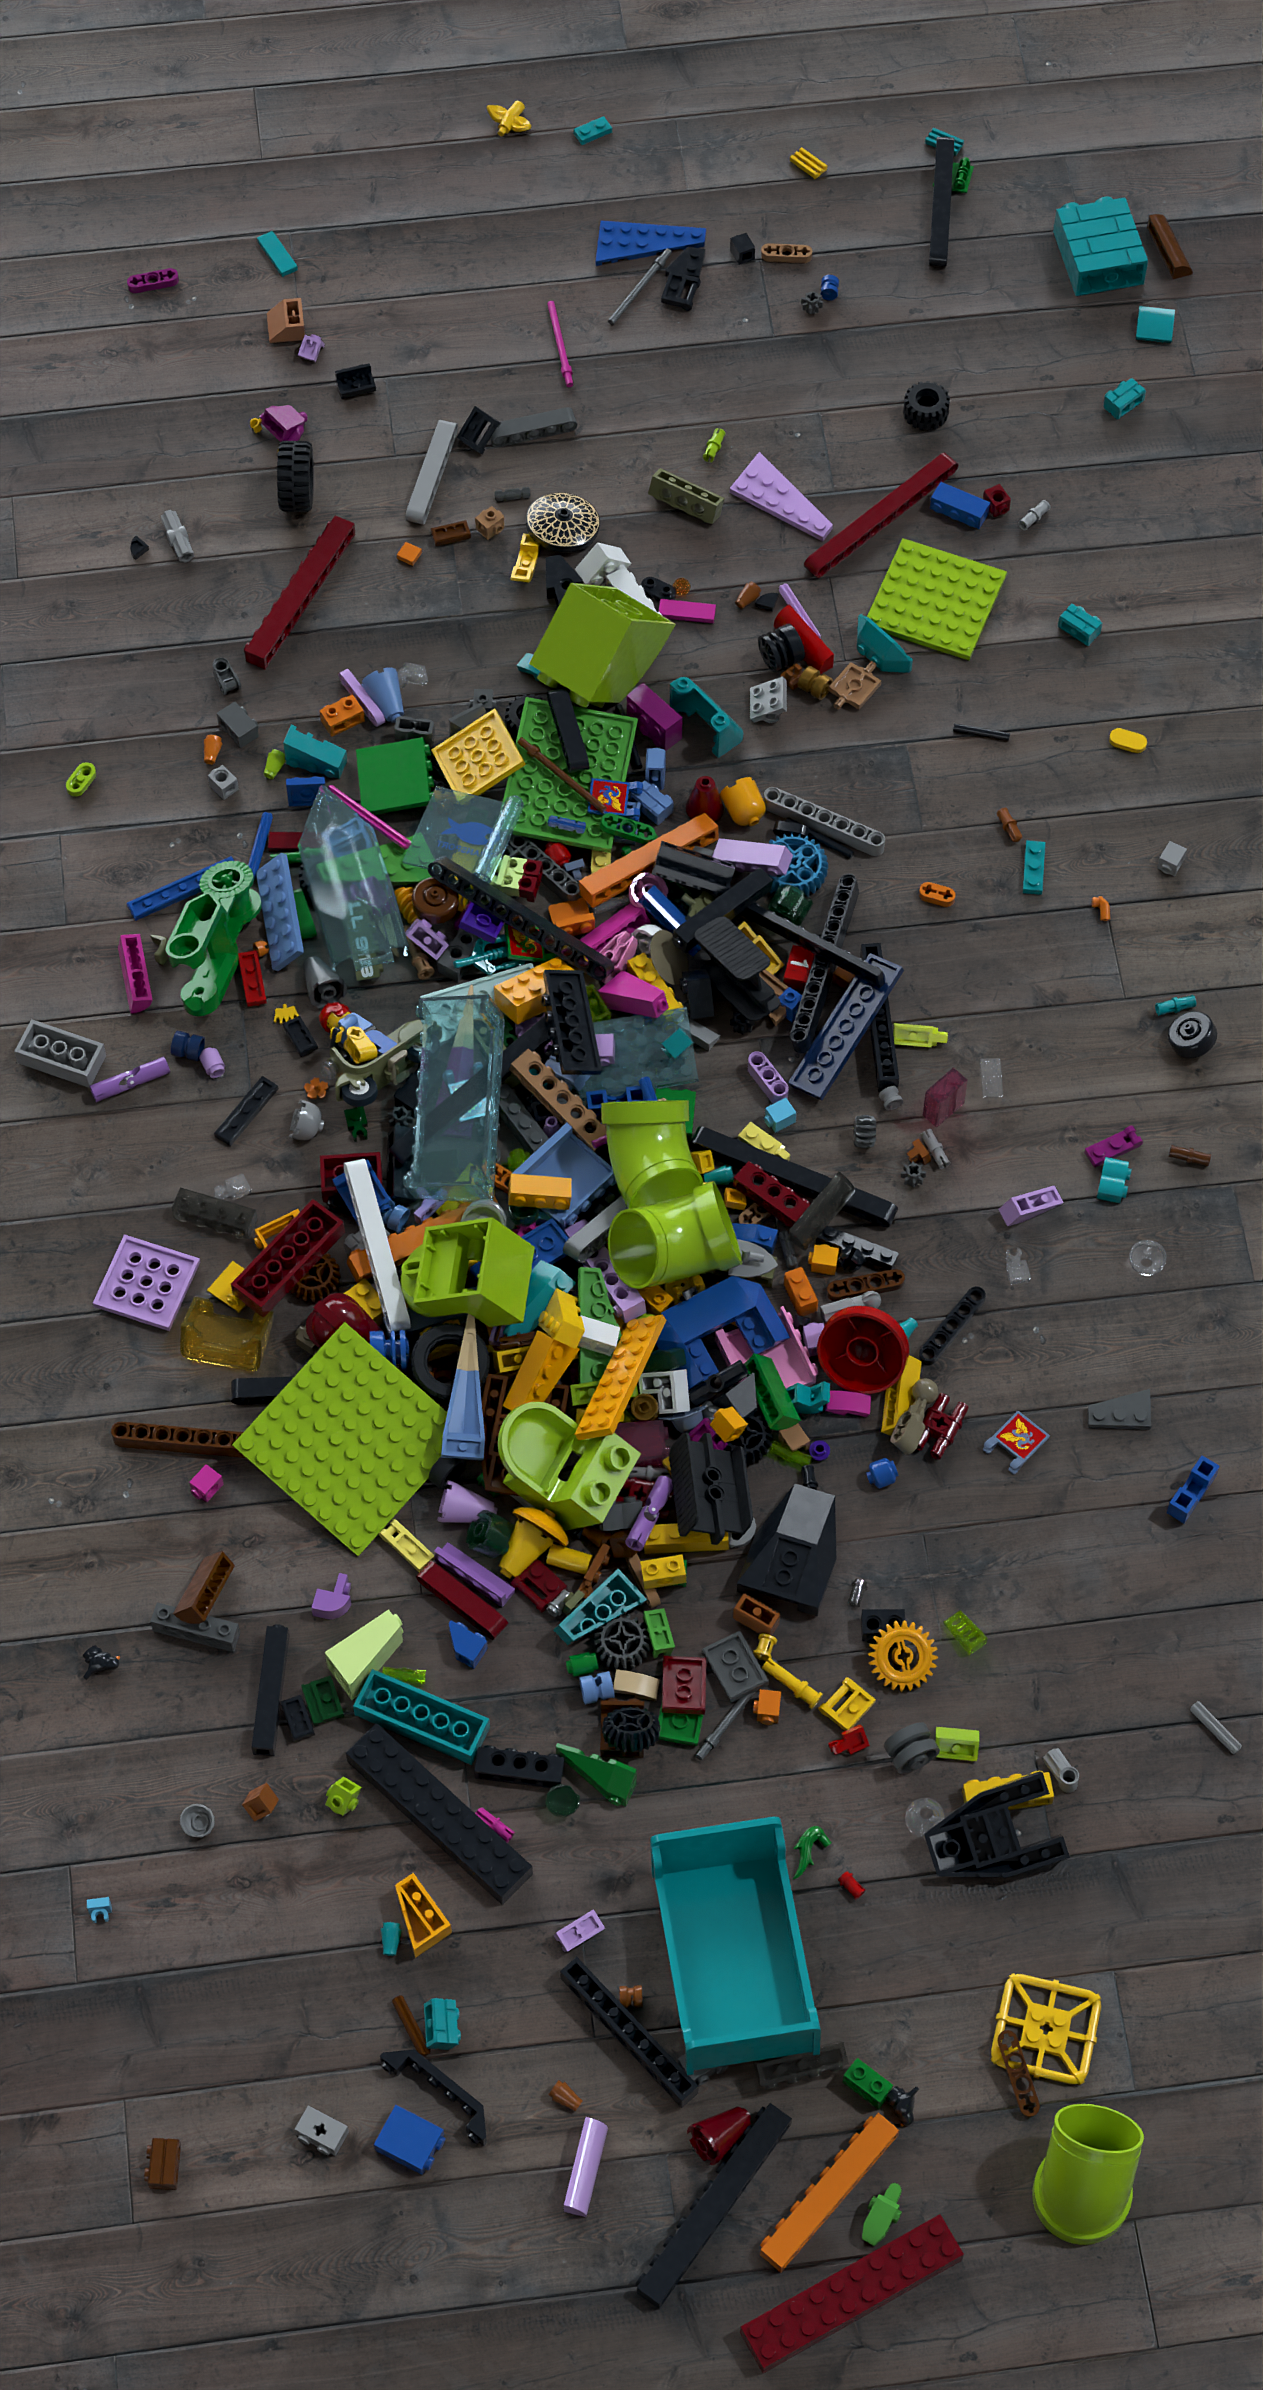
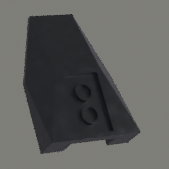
M794 1484L755 1534L737 1581V1592L757 1598L758 1593L791 1602L798 1605L797 1611L818 1617L837 1559L835 1495Z

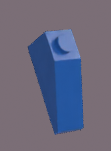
M732 1223L737 1239L755 1243L773 1255L777 1243L778 1230L759 1224Z

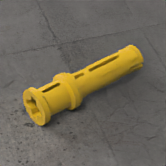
M771 1658L762 1667L763 1670L792 1690L795 1695L794 1697L801 1698L809 1704L811 1709L816 1706L823 1696V1693H818L808 1686L807 1681L801 1682Z

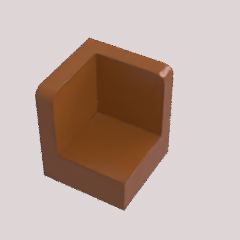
M265 1783L251 1790L242 1806L255 1822L272 1813L279 1799L270 1786Z

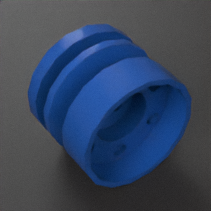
M391 1330L390 1340H385L383 1331H369L370 1345L395 1367L396 1364H401V1372L407 1373L409 1343L405 1330H400V1339H395V1332Z

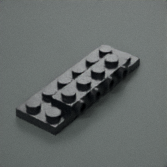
M544 970L543 978L546 992L541 997L542 1006H546L547 1010L545 1011L544 1019L550 1026L548 1028V1039L553 1041L551 1055L555 1056L556 1062L560 1063L562 1075H600L602 1067L583 971Z

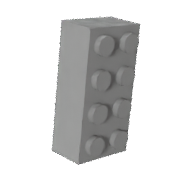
M32 1019L14 1051L18 1064L88 1088L92 1085L106 1058L104 1044Z

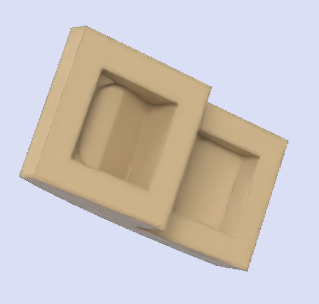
M616 1669L613 1686L614 1693L635 1695L637 1699L657 1701L660 1679Z

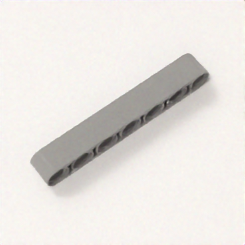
M444 420L438 421L407 507L406 521L425 524L457 435V423Z
M769 787L765 790L764 803L767 811L785 819L789 817L822 835L871 856H880L884 852L885 836L881 832L778 788Z

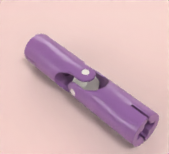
M163 1056L89 1087L95 1102H99L131 1089L138 1084H143L169 1074L170 1069ZM124 1078L127 1084L119 1085L120 1081Z
M659 1476L645 1506L640 1511L625 1541L626 1545L632 1550L641 1551L659 1517L658 1511L665 1506L673 1490L672 1480L669 1477Z

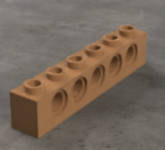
M528 1048L511 1063L509 1070L562 1125L568 1123L573 1127L572 1133L595 1153L602 1147L594 1149L591 1141L606 1135V1124H601L596 1119V1114L583 1105V1101L578 1095H573L568 1090V1085L555 1076V1072L551 1067L545 1066L541 1062V1058L536 1052H532ZM536 1069L539 1074L532 1075L529 1070ZM549 1083L553 1089L547 1090L543 1087V1084ZM562 1097L567 1103L560 1104L557 1098ZM571 1112H578L580 1118H573ZM591 1126L594 1132L588 1133L584 1127Z

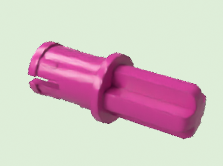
M479 1808L475 1814L507 1843L514 1836L515 1831L502 1823L499 1817L495 1818L484 1808Z

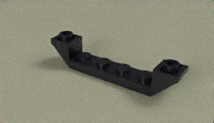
M415 2049L383 2052L380 2055L381 2067L387 2073L391 2074L393 2072L398 2076L410 2062L409 2066L416 2073L420 2074L422 2072L428 2077L427 2081L433 2087L438 2088L439 2086L445 2091L444 2095L452 2102L458 2101L466 2114L469 2116L474 2114L475 2116L466 2126L467 2137L475 2144L486 2145L484 2106Z

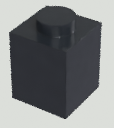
M747 233L730 238V251L739 265L755 259V246Z

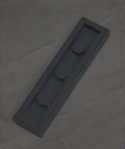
M262 1076L214 1132V1136L231 1146L278 1091V1085Z

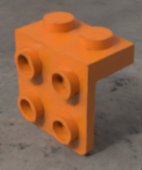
M584 898L553 904L548 907L552 923L572 936L590 933L595 929L594 915L589 912Z

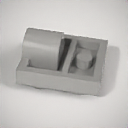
M784 677L750 688V719L754 723L760 720L774 723L780 719L781 713L787 712V680Z

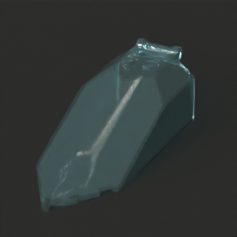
M320 786L306 821L302 837L299 840L298 850L329 967L336 973L338 964L352 958L356 972L361 971V968L386 962L388 964L394 963L391 949L401 948L403 957L408 956L409 945L394 889L374 828L326 786ZM385 951V955L359 960L358 958L359 956Z

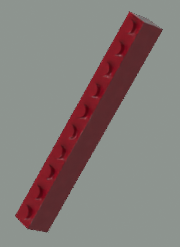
M336 515L327 523L325 531L318 536L315 546L310 548L305 561L300 563L297 573L293 574L290 578L287 588L282 590L278 601L273 603L270 613L263 618L260 628L255 630L250 643L248 642L245 645L246 662L266 670L356 535L355 523Z

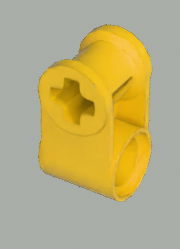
M356 1026L349 1027L346 1032L347 1040L344 1041L343 1047L352 1057L353 1061L359 1064L376 1059L378 1053L375 1044L371 1042L361 1028Z

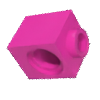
M207 1464L189 1482L192 1495L199 1500L202 1498L206 1502L224 1485L222 1476Z

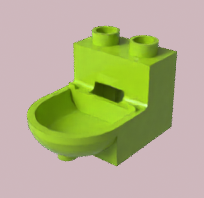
M493 1217L425 1227L423 1244L410 1254L401 1267L400 1284L404 1300L410 1309L424 1317L468 1313L489 1327L523 1323L535 1247ZM469 1260L481 1262L479 1274H477L476 1290L465 1289Z
M530 1402L520 1405L507 1415L498 1435L499 1456L508 1471L502 1483L535 1508L544 1511L546 1508L556 1514L554 1519L566 1531L603 1523L641 1453L615 1433L613 1435L578 1441L574 1434L579 1424L551 1404ZM573 1451L581 1457L574 1466L568 1481H562L557 1476Z

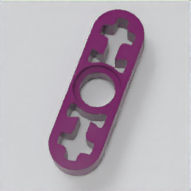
M173 268L132 275L127 279L128 290L132 293L172 287L179 282L178 272ZM153 278L158 280L155 283L148 282L150 279Z

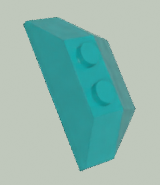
M860 614L857 625L858 652L861 655H865L870 662H875L881 671L907 673L912 671L913 659L906 655L901 646L876 623Z

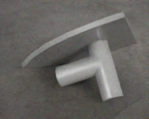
M737 1239L742 1257V1265L729 1269L728 1276L742 1278L757 1277L770 1272L778 1264L764 1248L755 1243Z

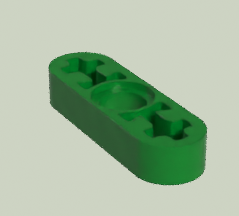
M612 813L603 815L599 824L601 830L606 833L645 845L648 842H652L655 837V830L652 826ZM607 820L611 821V826L607 825ZM629 825L632 828V832H625L622 826ZM644 832H647L648 837H644Z

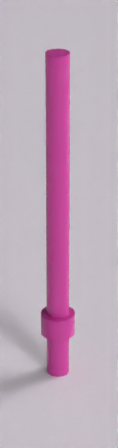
M549 301L547 305L562 365L561 373L565 378L566 386L572 387L573 372L568 363L554 301Z

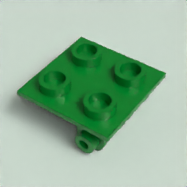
M967 157L961 159L960 163L953 162L952 191L963 193L968 191L974 166H970V161Z

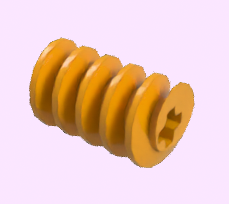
M401 887L393 892L391 900L399 908L407 922L412 925L418 918L412 908V893L414 889L412 887Z

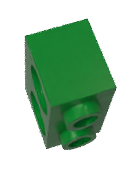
M856 2058L843 2076L842 2083L878 2110L886 2101L888 2093L893 2089V2084L858 2058Z

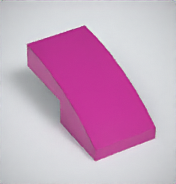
M830 1391V1402L826 1404L825 1411L840 1415L851 1413L868 1417L870 1415L871 1395L848 1391Z

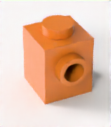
M760 1689L759 1701L754 1700L753 1713L757 1714V1721L765 1725L778 1723L781 1691Z

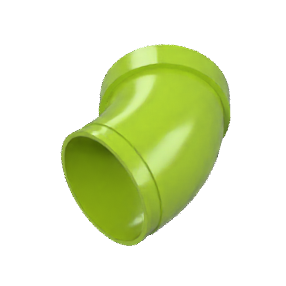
M689 1100L601 1103L602 1124H606L607 1145L613 1174L628 1209L677 1198L692 1193L694 1187L703 1185L702 1176L692 1159L686 1135L685 1121H689Z
M714 1181L694 1187L692 1193L677 1198L622 1210L614 1217L609 1228L608 1250L612 1266L618 1277L631 1288L641 1289L666 1284L718 1268L721 1271H725L742 1265L741 1252L723 1198Z
M1093 2104L1069 2105L1056 2113L1047 2154L1038 2168L1032 2189L1033 2204L1037 2216L1053 2235L1072 2244L1089 2245L1106 2240L1123 2225L1132 2204V2186L1144 2140V2134L1136 2122L1116 2110Z

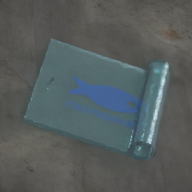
M436 786L411 841V845L406 852L403 863L428 869V865L441 856H445L487 883H491L523 810L524 803L522 799L512 795L508 796L505 802Z

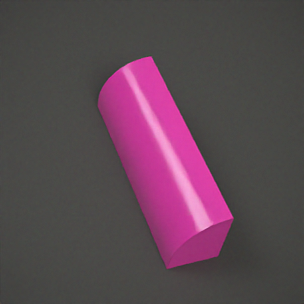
M629 903L581 938L580 941L600 952L614 936L623 931H627L631 935L637 928L646 924L650 925L651 922L644 908L635 907Z
M140 934L120 935L118 951L130 1014L147 1009L153 999Z

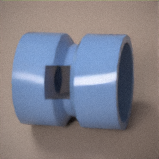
M392 1201L393 1206H391V1209L381 1214L384 1225L387 1224L389 1229L399 1233L409 1218L410 1210L400 1204L395 1206V1202Z
M609 1671L598 1673L596 1677L592 1675L579 1677L585 1705L597 1702L598 1698L602 1701L615 1698Z

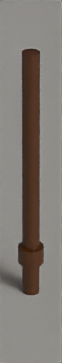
M523 737L518 740L517 743L528 751L527 754L540 761L601 813L606 811L607 807L544 756L537 746H532Z

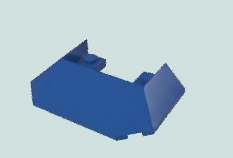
M731 1276L694 1295L692 1298L661 1312L667 1321L655 1345L669 1370H687L689 1390L708 1379L710 1375L719 1372L701 1341V1338L735 1321L753 1354H761L791 1337L761 1284Z

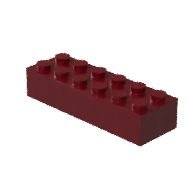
M312 1199L231 1283L233 1295L264 1318L345 1234L344 1222Z

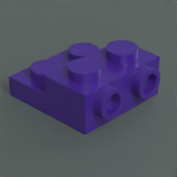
M471 902L458 927L482 938L484 941L494 944L505 922Z

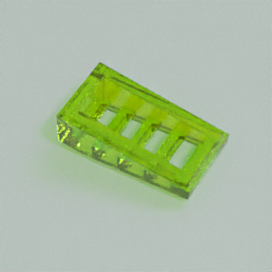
M961 1610L944 1621L943 1624L969 1655L987 1644L988 1638ZM960 1618L962 1620L957 1625H952V1623L957 1619ZM965 1624L967 1627L959 1632L957 1629ZM970 1630L972 1633L965 1637L964 1634ZM974 1636L977 1638V1639L974 1640L973 1642H970V1641H969V1640L972 1639Z

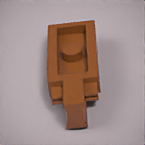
M605 1543L599 1549L579 1587V1590L585 1594L583 1600L593 1592V1583L597 1584L602 1576L600 1570L603 1565L607 1566L611 1560V1546Z

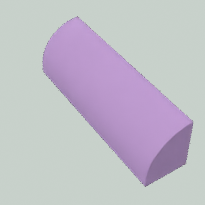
M589 2117L585 2118L564 2202V2212L583 2217L587 2216L608 2127L604 2123Z

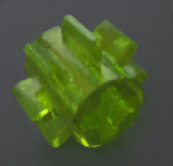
M521 1148L511 1151L509 1153L510 1157H507L509 1170H516L531 1156L529 1151L524 1153V1150Z

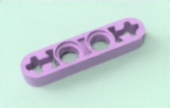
M345 669L338 673L343 686L350 695H354L374 726L378 727L385 723L383 713L350 670Z

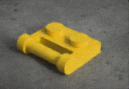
M848 1677L842 1681L843 1685L833 1696L818 1708L824 1716L829 1717L844 1731L853 1728L876 1702V1699ZM848 1691H852L853 1694L835 1712L832 1708Z

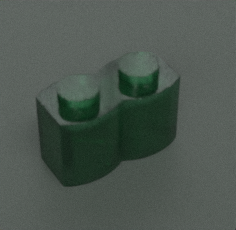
M674 1347L667 1350H653L642 1373L664 1372L686 1365L684 1349Z

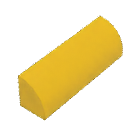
M910 1355L899 1380L886 1389L881 1432L892 1436L900 1416L907 1412L910 1405H913L915 1402L912 1388L920 1380L922 1361Z

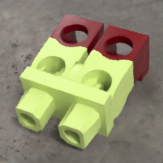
M504 855L503 860L493 859L491 872L499 874L498 876L489 874L486 882L508 896L527 898L528 902L535 903L539 889L538 886L543 875L542 861L516 857L510 858L507 855Z

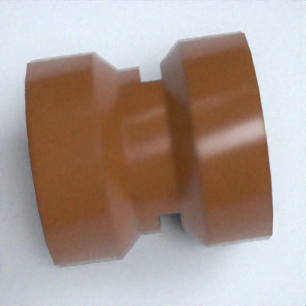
M635 1985L633 1988L619 1986L620 2003L625 2008L628 2006L643 2007L642 1985Z

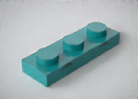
M1026 840L1023 893L1042 895L1046 842Z

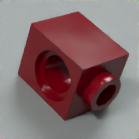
M1000 484L984 490L983 500L990 502L989 512L993 517L1004 515L1010 510L1011 498Z

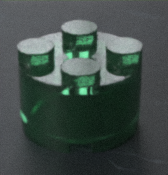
M781 884L770 900L768 909L774 912L775 915L786 918L792 924L800 926L813 906V901L810 897L806 899L803 896L804 892L789 884H785L782 887Z
M489 1510L479 1512L476 1516L480 1518L476 1522H471L466 1534V1543L469 1544L468 1548L490 1559H494L500 1554H506L509 1549L508 1542L510 1536L514 1531V1524Z

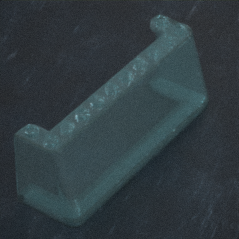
M489 994L419 998V1005H416V1016L420 1018L423 1024V1031L420 1032L422 1050H419V1061L421 1065L417 1071L419 1087L416 1089L418 1106L415 1107L417 1123L413 1128L415 1144L412 1146L414 1163L411 1164V1171H408L407 1175L404 1176V1186L417 1199L462 1202L488 1199L493 1201L504 1039L503 1014Z

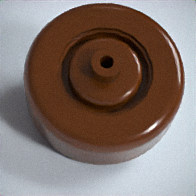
M433 877L426 878L415 886L412 893V908L419 919L422 920L424 918L430 924H441L452 919L458 911L459 894Z

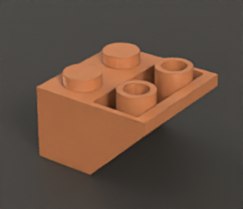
M301 298L283 299L267 312L270 343L303 340L305 331Z

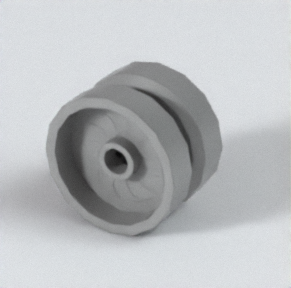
M480 1199L472 1202L466 1208L461 1222L493 1217L506 1226L507 1217L503 1208L498 1203L488 1199Z

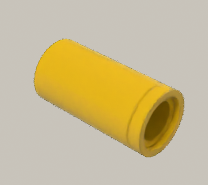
M552 1543L546 1564L586 1575L592 1564L593 1555Z

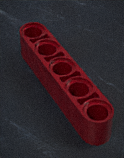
M429 1561L416 1575V1579L422 1586L490 1639L495 1640L508 1625V1621L499 1612L435 1562Z

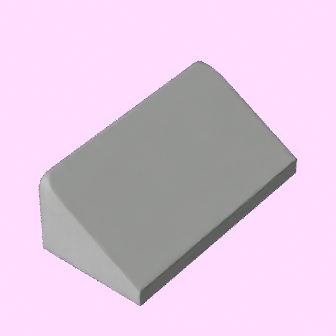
M689 1017L683 1019L676 1026V1031L682 1028L694 1043L707 1051H710L720 1038L718 1034Z

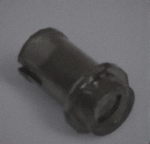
M856 1578L851 1583L852 1590L847 1603L853 1607H860L864 1591L868 1589L865 1580Z

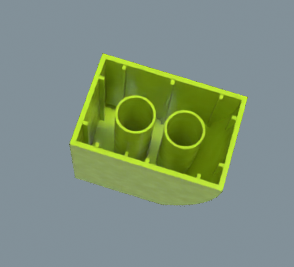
M570 583L529 664L540 670L537 679L552 688H558L559 684L569 688V696L574 703L583 707H588L590 703L603 708L605 702L620 703L630 693L650 668L676 624L616 587Z

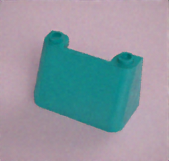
M680 677L670 683V707L677 713H686L688 717L697 712L717 732V735L713 737L715 746L712 748V753L717 758L742 742V728L692 680L687 677Z

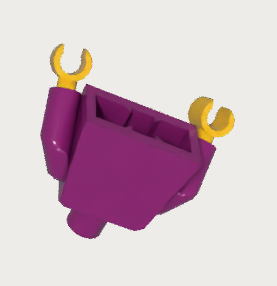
M290 405L270 406L259 416V419H251L250 426L255 433H258L262 430V424L280 442L299 441L304 433V425L308 418L305 412L298 413Z

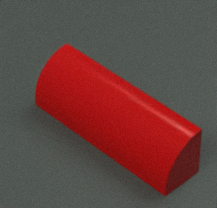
M790 604L784 607L776 616L773 626L777 629L788 623L795 628L804 646L805 658L803 660L808 666L819 670L820 675L833 668L834 653Z

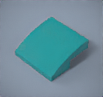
M1139 306L1136 339L1171 343L1175 310Z

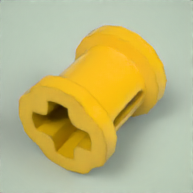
M762 1633L759 1634V1643L753 1654L755 1658L767 1661L769 1658H772L771 1652L773 1646L777 1643V1639L774 1636Z

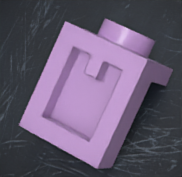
M313 334L311 336L304 335L298 356L316 362L321 347L324 348L325 345L321 337Z

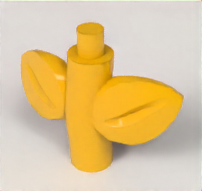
M515 101L508 110L499 105H488L486 107L490 117L495 122L500 123L498 126L499 131L497 132L499 136L508 134L511 129L514 132L531 129L530 122L526 118L519 116L525 109L524 104L520 101Z

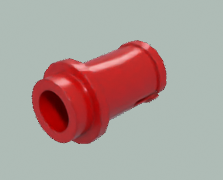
M846 1871L838 1879L839 1885L844 1886L854 1899L857 1900L866 1890L853 1878V1873Z

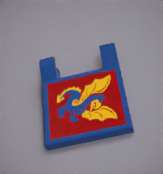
M592 778L590 794L605 805L607 809L604 813H601L589 803L588 813L598 815L612 813L638 821L640 809H627L629 791L638 795L642 794L643 783L638 781L629 783Z

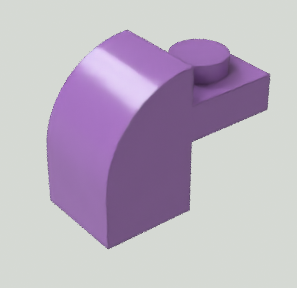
M339 1573L334 1592L317 1589L312 1604L313 1616L335 1619L341 1617L349 1610L351 1606L349 1596L351 1583L348 1582V1575Z

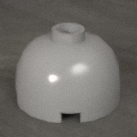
M301 1099L298 1104H301L300 1109H295L291 1121L290 1130H294V1132L289 1134V1137L305 1141L313 1138L317 1131H322L324 1120H321V1111L315 1104Z

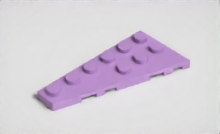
M760 452L730 487L731 494L821 541H824L833 529V524Z

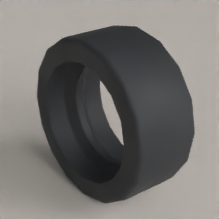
M440 1457L430 1470L429 1481L441 1490L450 1487V1485L446 1484L447 1481L455 1482L462 1474L467 1463L466 1459Z

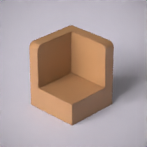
M798 1423L788 1429L779 1431L780 1443L782 1446L787 1444L792 1452L801 1447L805 1451L810 1448V1440Z

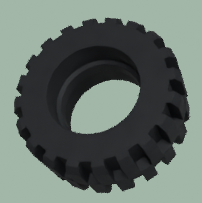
M282 441L279 443L277 496L279 509L283 512H309L312 509L314 462L312 444L308 441Z

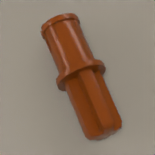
M1006 807L1001 808L997 811V816L1003 824L1002 828L1004 831H1007L1013 842H1019L1023 836L1017 827V821L1011 817Z

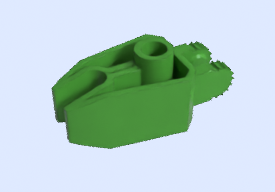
M896 2183L890 2184L884 2196L880 2194L877 2198L873 2196L867 2208L871 2211L864 2222L862 2240L875 2246L885 2238L892 2222L895 2224L898 2222L902 2211L899 2210L900 2205L897 2204L902 2193L900 2185Z

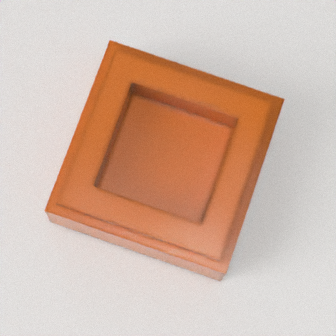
M405 542L397 554V559L413 566L422 554V549Z

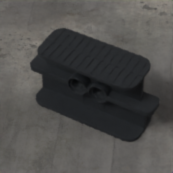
M718 917L695 932V939L699 942L698 945L711 957V960L703 964L700 969L706 970L710 977L711 985L747 1020L752 1022L758 1021L779 1008L780 999L775 995L774 989L759 975L760 972L769 967V957L726 917Z
M685 1432L672 1445L669 1451V1461L680 1536L686 1537L690 1531L710 1534L711 1544L718 1545L723 1540L725 1532H731L733 1540H739L751 1527L753 1510L745 1454L742 1446H736L732 1452L713 1449L711 1434L704 1433L699 1441L696 1442L690 1441L689 1434Z

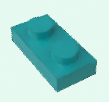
M604 116L573 129V134L581 145L612 133V127Z

